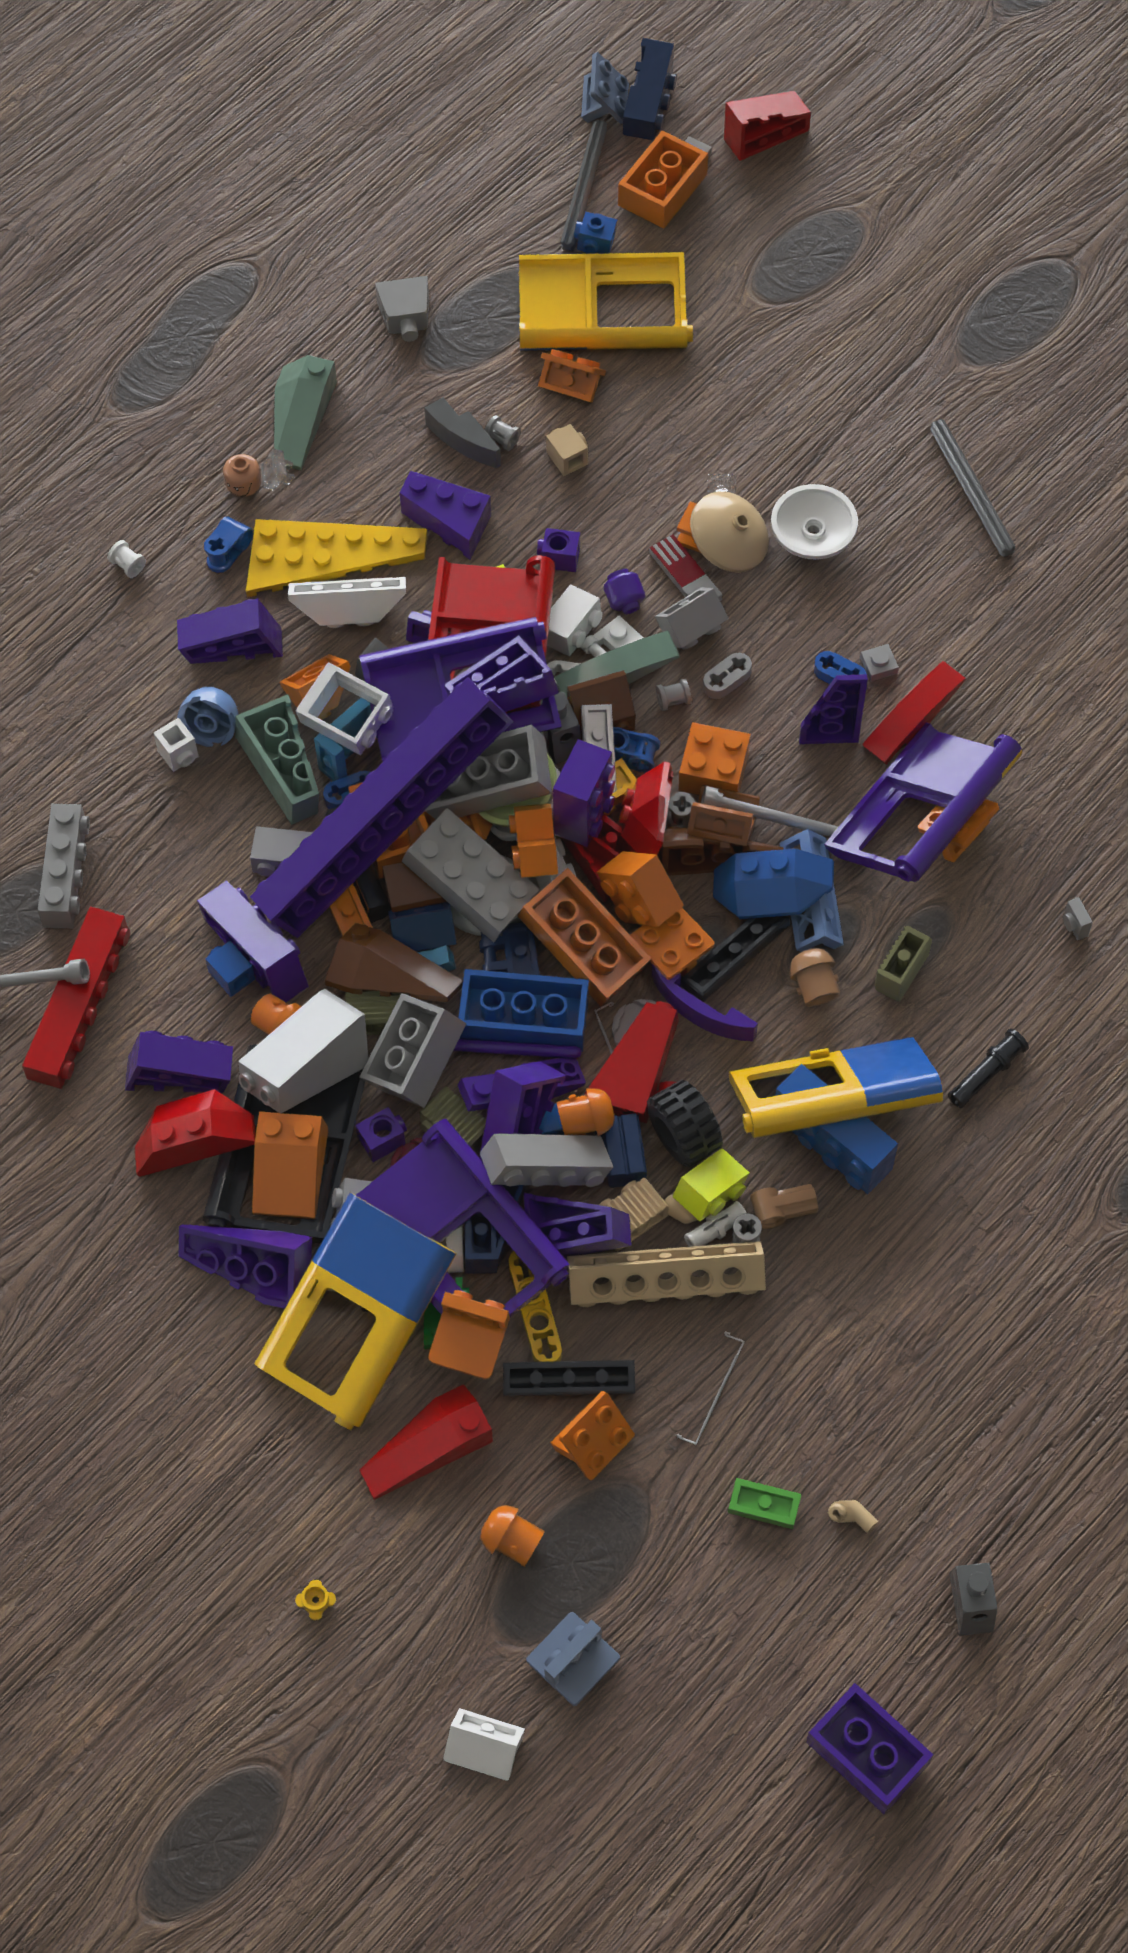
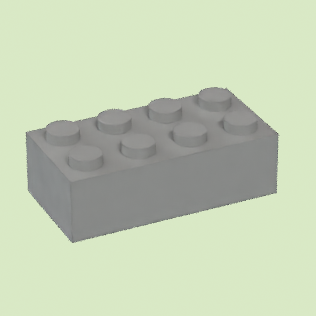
M532 725L501 733L425 811L434 819H437L448 808L460 818L552 794L545 737Z
M448 808L413 843L402 859V862L493 943L517 918L522 907L536 896L540 890L526 877L521 878L520 871L514 870L512 864Z

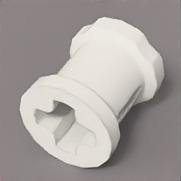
M124 540L116 542L108 552V561L112 564H118L124 569L129 578L137 576L146 564L144 556L134 553L129 549V544Z

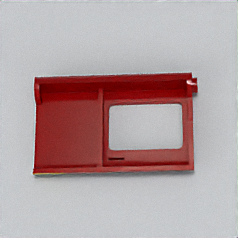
M533 556L528 559L526 569L453 564L447 562L445 557H439L428 640L536 617L537 622L543 621L547 639L542 640V646L546 659L555 562L547 556ZM540 564V570L535 569L533 566ZM455 670L450 674L451 680L455 677ZM541 700L512 709L507 712H516L538 707L541 705Z

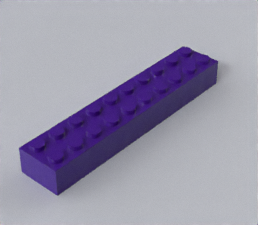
M467 677L463 682L454 687L452 693L441 704L432 709L430 715L418 727L411 730L408 737L387 755L386 760L376 770L366 776L364 782L354 792L344 798L343 803L332 814L323 819L321 825L310 836L302 840L299 847L288 858L281 861L278 868L257 886L256 891L250 898L271 922L298 938L514 721L490 696Z

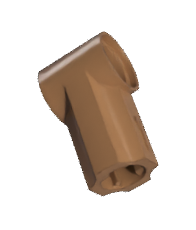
M811 1184L780 1191L769 1187L760 1189L750 1196L755 1216L761 1221L762 1229L777 1227L783 1224L786 1219L818 1212L817 1197Z

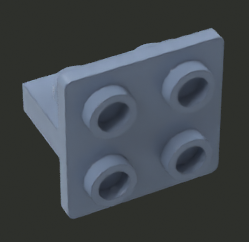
M598 52L592 55L591 73L584 76L581 117L589 123L610 113L622 124L628 99L629 83L626 77L621 75L611 65L610 61Z
M570 1612L530 1653L526 1661L570 1704L577 1706L620 1660V1655L602 1639V1629L592 1619L586 1624L574 1612Z

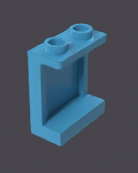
M360 698L330 725L355 738L372 713L370 702ZM319 733L314 738L318 769L332 781L346 777L345 760L354 752Z

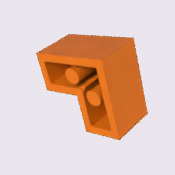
M551 804L514 806V815L508 816L510 834L516 833L517 845L511 846L514 870L520 869L521 878L558 874Z

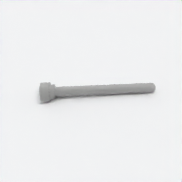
M709 786L705 787L701 799L702 804L751 813L756 818L802 830L810 829L817 834L829 837L838 828L835 825L723 797V793L718 792L717 788Z
M85 959L70 960L69 964H65L62 968L0 975V988L66 980L73 985L85 984L89 981L90 970Z

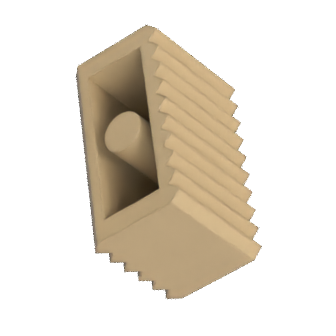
M642 1178L638 1182L635 1180L629 1182L621 1190L620 1196L613 1200L610 1198L605 1199L599 1204L629 1214L631 1242L666 1218L669 1210L668 1204L646 1178Z

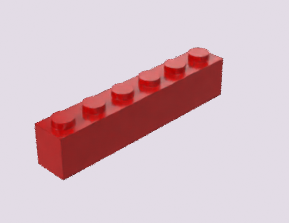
M90 906L66 961V964H69L70 960L85 959L90 970L89 981L85 984L73 985L66 980H58L22 1064L28 1080L62 1089L65 1080L71 1078L75 1066L73 1062L77 1052L80 1053L85 1045V1032L88 1025L92 1026L97 1016L96 1006L99 999H104L107 993L109 975L111 972L114 973L118 967L120 949L122 946L125 947L129 941L130 929L127 927L125 916Z

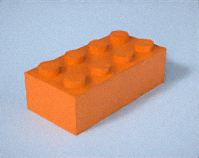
M569 868L565 869L526 903L518 914L521 921L575 979L589 980V995L600 1006L605 1004L642 971L652 959Z

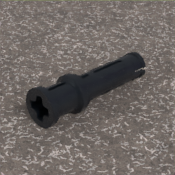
M1008 1029L1005 1032V1037L996 1046H991L987 1050V1057L948 1093L950 1101L955 1106L963 1108L1000 1070H1008L1011 1067V1061L1021 1052L1024 1053L1029 1049L1026 1039L1016 1030Z

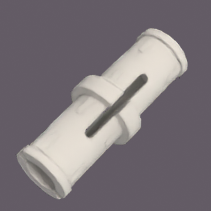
M735 1201L717 1215H709L706 1217L705 1223L684 1235L687 1245L689 1247L705 1246L716 1238H723L726 1236V1231L733 1227L735 1219L741 1214H746L744 1207L738 1201Z

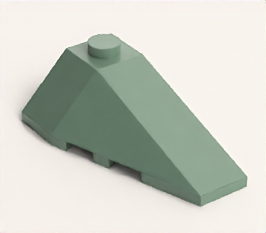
M307 355L283 366L275 386V464L302 470L337 383L335 361Z

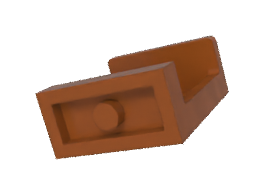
M703 785L700 789L698 803L693 802L691 806L687 834L747 846L757 818L753 817L751 813L702 804L701 799L706 787ZM717 788L718 792L723 793V797L759 806V796Z

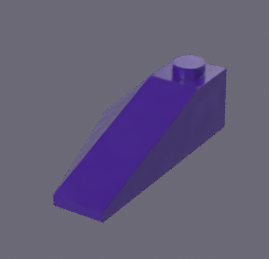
M867 674L836 675L802 721L799 744L859 743L868 680Z
M182 1224L179 1226V1257L209 1274L216 1273L230 1281L229 1285L238 1290L243 1288L256 1296L255 1299L263 1304L285 1308L311 1263L312 1237L284 1231Z

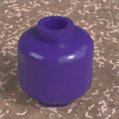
M621 569L608 575V581L604 584L603 588L611 609L623 611L625 615L639 610V604L643 602L646 595L638 574L629 572L628 569Z

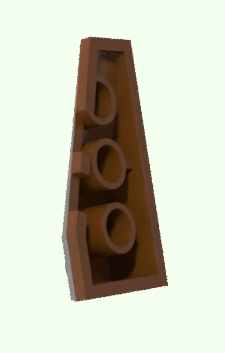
M673 826L665 829L664 841L659 854L660 862L667 875L673 876L714 873L716 867L736 853L783 850V847L750 840L747 846L688 835V828Z
M355 923L338 941L325 978V985L352 994H362L363 990L380 991V996L391 997L392 993H407L409 996L419 1000L448 1002L462 988L463 980L385 932L368 927L367 925Z

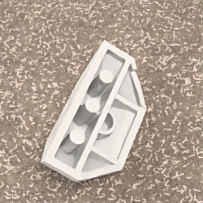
M406 577L289 583L288 600L320 626L327 625L330 628H339L344 624L369 626L380 622L406 594Z

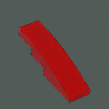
M942 661L897 704L864 741L862 746L887 765L904 743L908 745L926 722L931 723L965 682L966 678Z

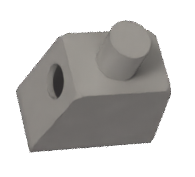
M422 276L375 283L377 304L388 332L391 334L401 333L402 339L407 342L416 340L418 338V330L428 328V277Z

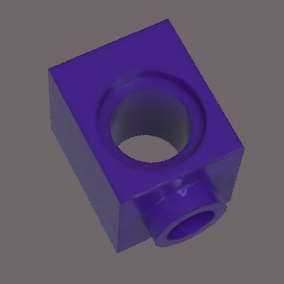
M546 528L544 539L538 540L537 556L542 555L551 558L555 562V570L576 572L580 553V532Z
M389 1107L355 1125L357 1138L372 1162L395 1151L402 1144L403 1146L406 1144L404 1132L407 1131L406 1125L400 1115H393ZM380 1130H388L391 1132L389 1135L385 1137H380L376 1135V1133Z

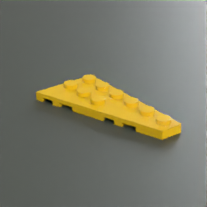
M256 519L246 596H256V592L272 589V592L283 590V586H287L289 583L326 581L344 577L347 572L361 570L363 573L372 571V567L384 564L395 566L423 560L426 553L427 529Z

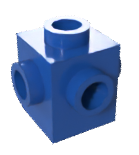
M585 211L583 221H577L574 238L578 239L577 250L587 254H609L615 238L617 219Z

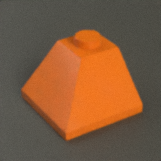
M328 654L279 683L286 694H289L295 706L298 707L328 662L348 673L351 667L349 662ZM338 686L318 716L319 719L327 718L331 714V710L338 707L343 687Z

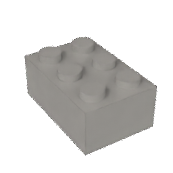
M401 993L360 1078L383 1092L425 1108L467 1023L443 1008Z

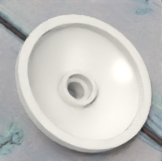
M808 484L795 487L783 494L772 510L771 528L774 537L785 550L798 557L806 559L833 557L844 551L852 543L857 533L858 516L854 505L843 493L829 486Z

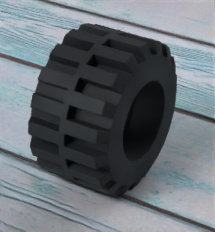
M681 1079L647 1100L648 1114L659 1139L671 1156L683 1166L690 1167L723 1147L721 1129L712 1109L701 1093L689 1082Z

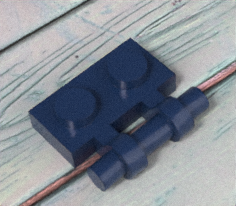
M523 922L510 924L502 933V936H499L494 943L480 931L481 940L479 941L480 952L484 955L485 962L482 970L540 975L534 934ZM504 949L506 960L497 961L496 951Z

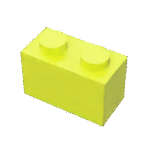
M721 1148L682 1176L672 1197L697 1220L702 1221L710 1214L712 1216L717 1215L724 1208L727 1201L730 1199L736 1201L746 1190L744 1183L750 1172Z

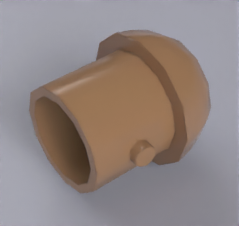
M814 948L802 951L791 961L790 980L797 981L799 988H796L799 995H802L807 1007L822 1005L840 996L837 984L839 977L837 974L834 975L832 970L836 962L823 949Z

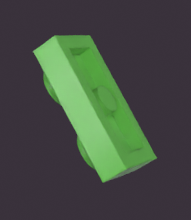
M736 1478L728 1513L793 1529L801 1494Z

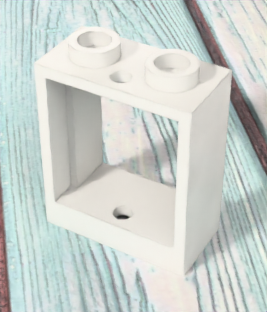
M328 662L295 711L302 724L361 755L365 748H370L377 736L376 732L381 724L387 723L390 719L393 705L389 694ZM338 686L376 705L355 738L318 718Z

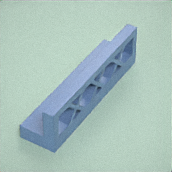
M806 829L779 843L783 849H791L800 844L803 851L829 858V852L824 845L827 839L810 829ZM833 882V890L827 895L824 894L815 904L806 909L804 915L802 913L800 915H791L797 951L802 952L821 943L832 949L844 945ZM809 922H811L815 935L805 940L804 932Z

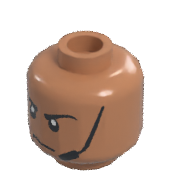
M237 454L226 461L223 467L225 486L230 493L239 497H247L259 490L261 486V472L256 459L246 454Z

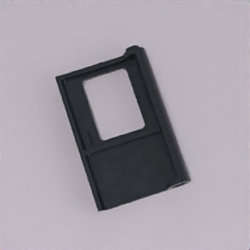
M258 1044L248 1046L246 1054ZM363 1069L283 1112L285 1114L322 1116L329 1128L316 1219L302 1218L298 1225H289L241 1216L254 1164L255 1145L219 1154L203 1215V1221L207 1223V1226L284 1231L312 1237V1243H322L330 1228L334 1207H332L333 1191L335 1188H339L363 1094L365 1080L360 1078ZM238 1082L233 1102L254 1116L256 1132L259 1112H279L265 1105L251 1093L243 1090Z

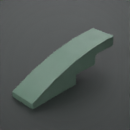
M667 630L631 642L583 662L555 676V680L560 692H564L568 699V686L622 670L625 671L628 684L678 659L680 656L670 632Z

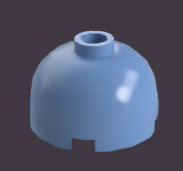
M202 687L192 691L181 704L177 718L189 730L197 744L212 747V742H222L221 745H224L233 737L236 728L235 716L239 714L235 701L225 691L215 687Z

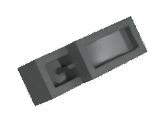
M444 397L424 408L426 426L449 447L479 463L494 468L501 466L500 448L469 411L459 416Z

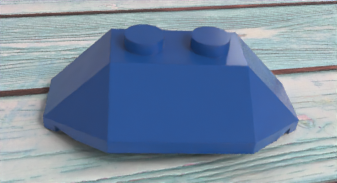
M796 848L736 853L714 869L713 897L739 919L800 915L815 904L824 894L827 895L833 890L834 861L833 859Z

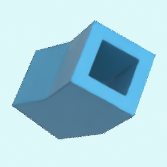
M447 945L433 950L417 952L448 972L456 969L453 952Z

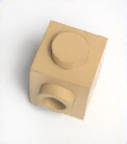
M571 424L563 428H557L546 435V453L563 476L588 465L586 439L581 432L577 433Z

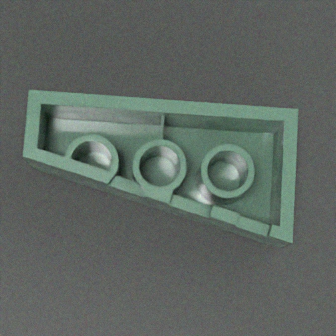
M289 694L236 715L235 737L290 824H295L318 814L319 791L310 762L307 760L305 746L299 734L298 723L291 708Z

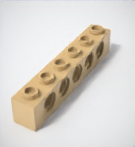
M761 1241L567 1256V1261L570 1264L568 1273L571 1305H579L581 1307H591L596 1303L604 1302L620 1305L630 1300L655 1302L661 1298L668 1297L684 1300L692 1298L694 1295L720 1297L725 1295V1293L733 1292L749 1295L759 1290H766L764 1252ZM731 1267L738 1269L736 1273L731 1275L724 1273L726 1269ZM697 1270L706 1271L701 1277L692 1276V1273ZM666 1272L674 1274L670 1279L664 1280L659 1278L661 1274ZM632 1275L642 1277L636 1282L627 1281V1278ZM601 1277L609 1279L607 1283L602 1285L594 1282Z

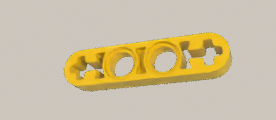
M513 1251L509 1257V1271L517 1295L534 1280V1275L528 1269L529 1277L523 1278L522 1268L517 1266L519 1264L518 1259L520 1258ZM545 1289L537 1299L531 1300L520 1309L534 1361L556 1362L561 1361L562 1347ZM544 1316L549 1322L548 1326L542 1330L532 1328L530 1321L533 1317ZM546 1337L550 1351H554L550 1359H546V1356L541 1354L543 1352L541 1339Z

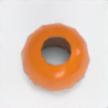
M270 993L264 995L256 1003L252 1010L251 1023L269 1035L302 1006L298 1003L289 1005Z
M586 1088L587 1094L576 1097L575 1094H572L568 1097L569 1099L556 1102L564 1135H586V1133L597 1131V1135L600 1136L610 1130L614 1124L615 1116L610 1097L605 1091Z
M507 1505L498 1506L491 1512L481 1529L480 1539L482 1544L492 1555L497 1550L525 1567L545 1531L518 1516V1508Z

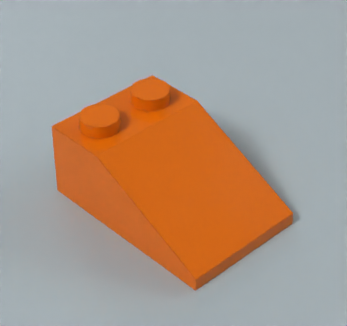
M259 1112L254 1148L253 1215L316 1219L329 1129L322 1116Z

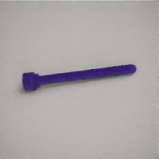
M459 1039L453 1050L573 1059L579 1058L581 1055V1049L577 1046Z

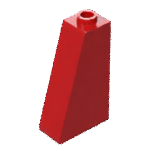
M657 1001L655 1004L646 1002L589 1086V1088L600 1089L607 1093L611 1100L614 1115L621 1116L636 1113L639 1115V1122L647 1123L649 1117L647 1100L656 1094L679 1022L677 1010L671 1004Z

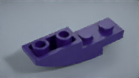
M558 1058L540 1061L567 1075L563 1085L557 1084L552 1098L569 1093L586 1084L577 1059ZM495 1073L461 1078L457 1085L468 1112L488 1109Z

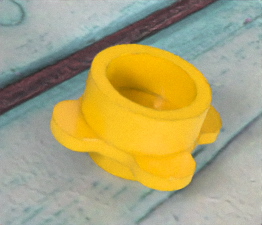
M312 1580L302 1593L296 1596L295 1602L299 1608H304L309 1613L310 1619L319 1620L322 1618L323 1612L329 1606H333L336 1603V1596L332 1592H327L326 1588L322 1586L321 1581ZM314 1597L319 1598L317 1603L312 1601Z

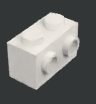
M570 584L551 608L547 646L568 656L576 648L581 647L587 634L593 627H597L602 619L600 598Z

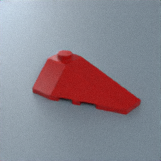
M463 1384L434 1398L359 1471L375 1500L492 1443V1428L477 1400Z

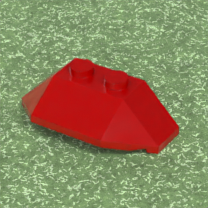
M664 761L637 778L633 789L627 788L622 801L624 807L619 818V822L623 824L621 836L637 853L658 855L663 844L674 776L669 762Z
M215 1089L158 1105L135 1145L136 1174L141 1177L255 1145L254 1116Z

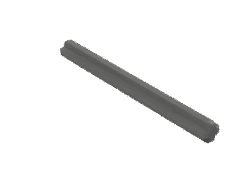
M595 120L591 128L560 241L563 250L573 251L577 243V238H574L577 221L582 222L607 132V123L604 120Z
M943 419L933 421L930 430L997 550L1003 557L1012 555L1015 552V544L949 427Z

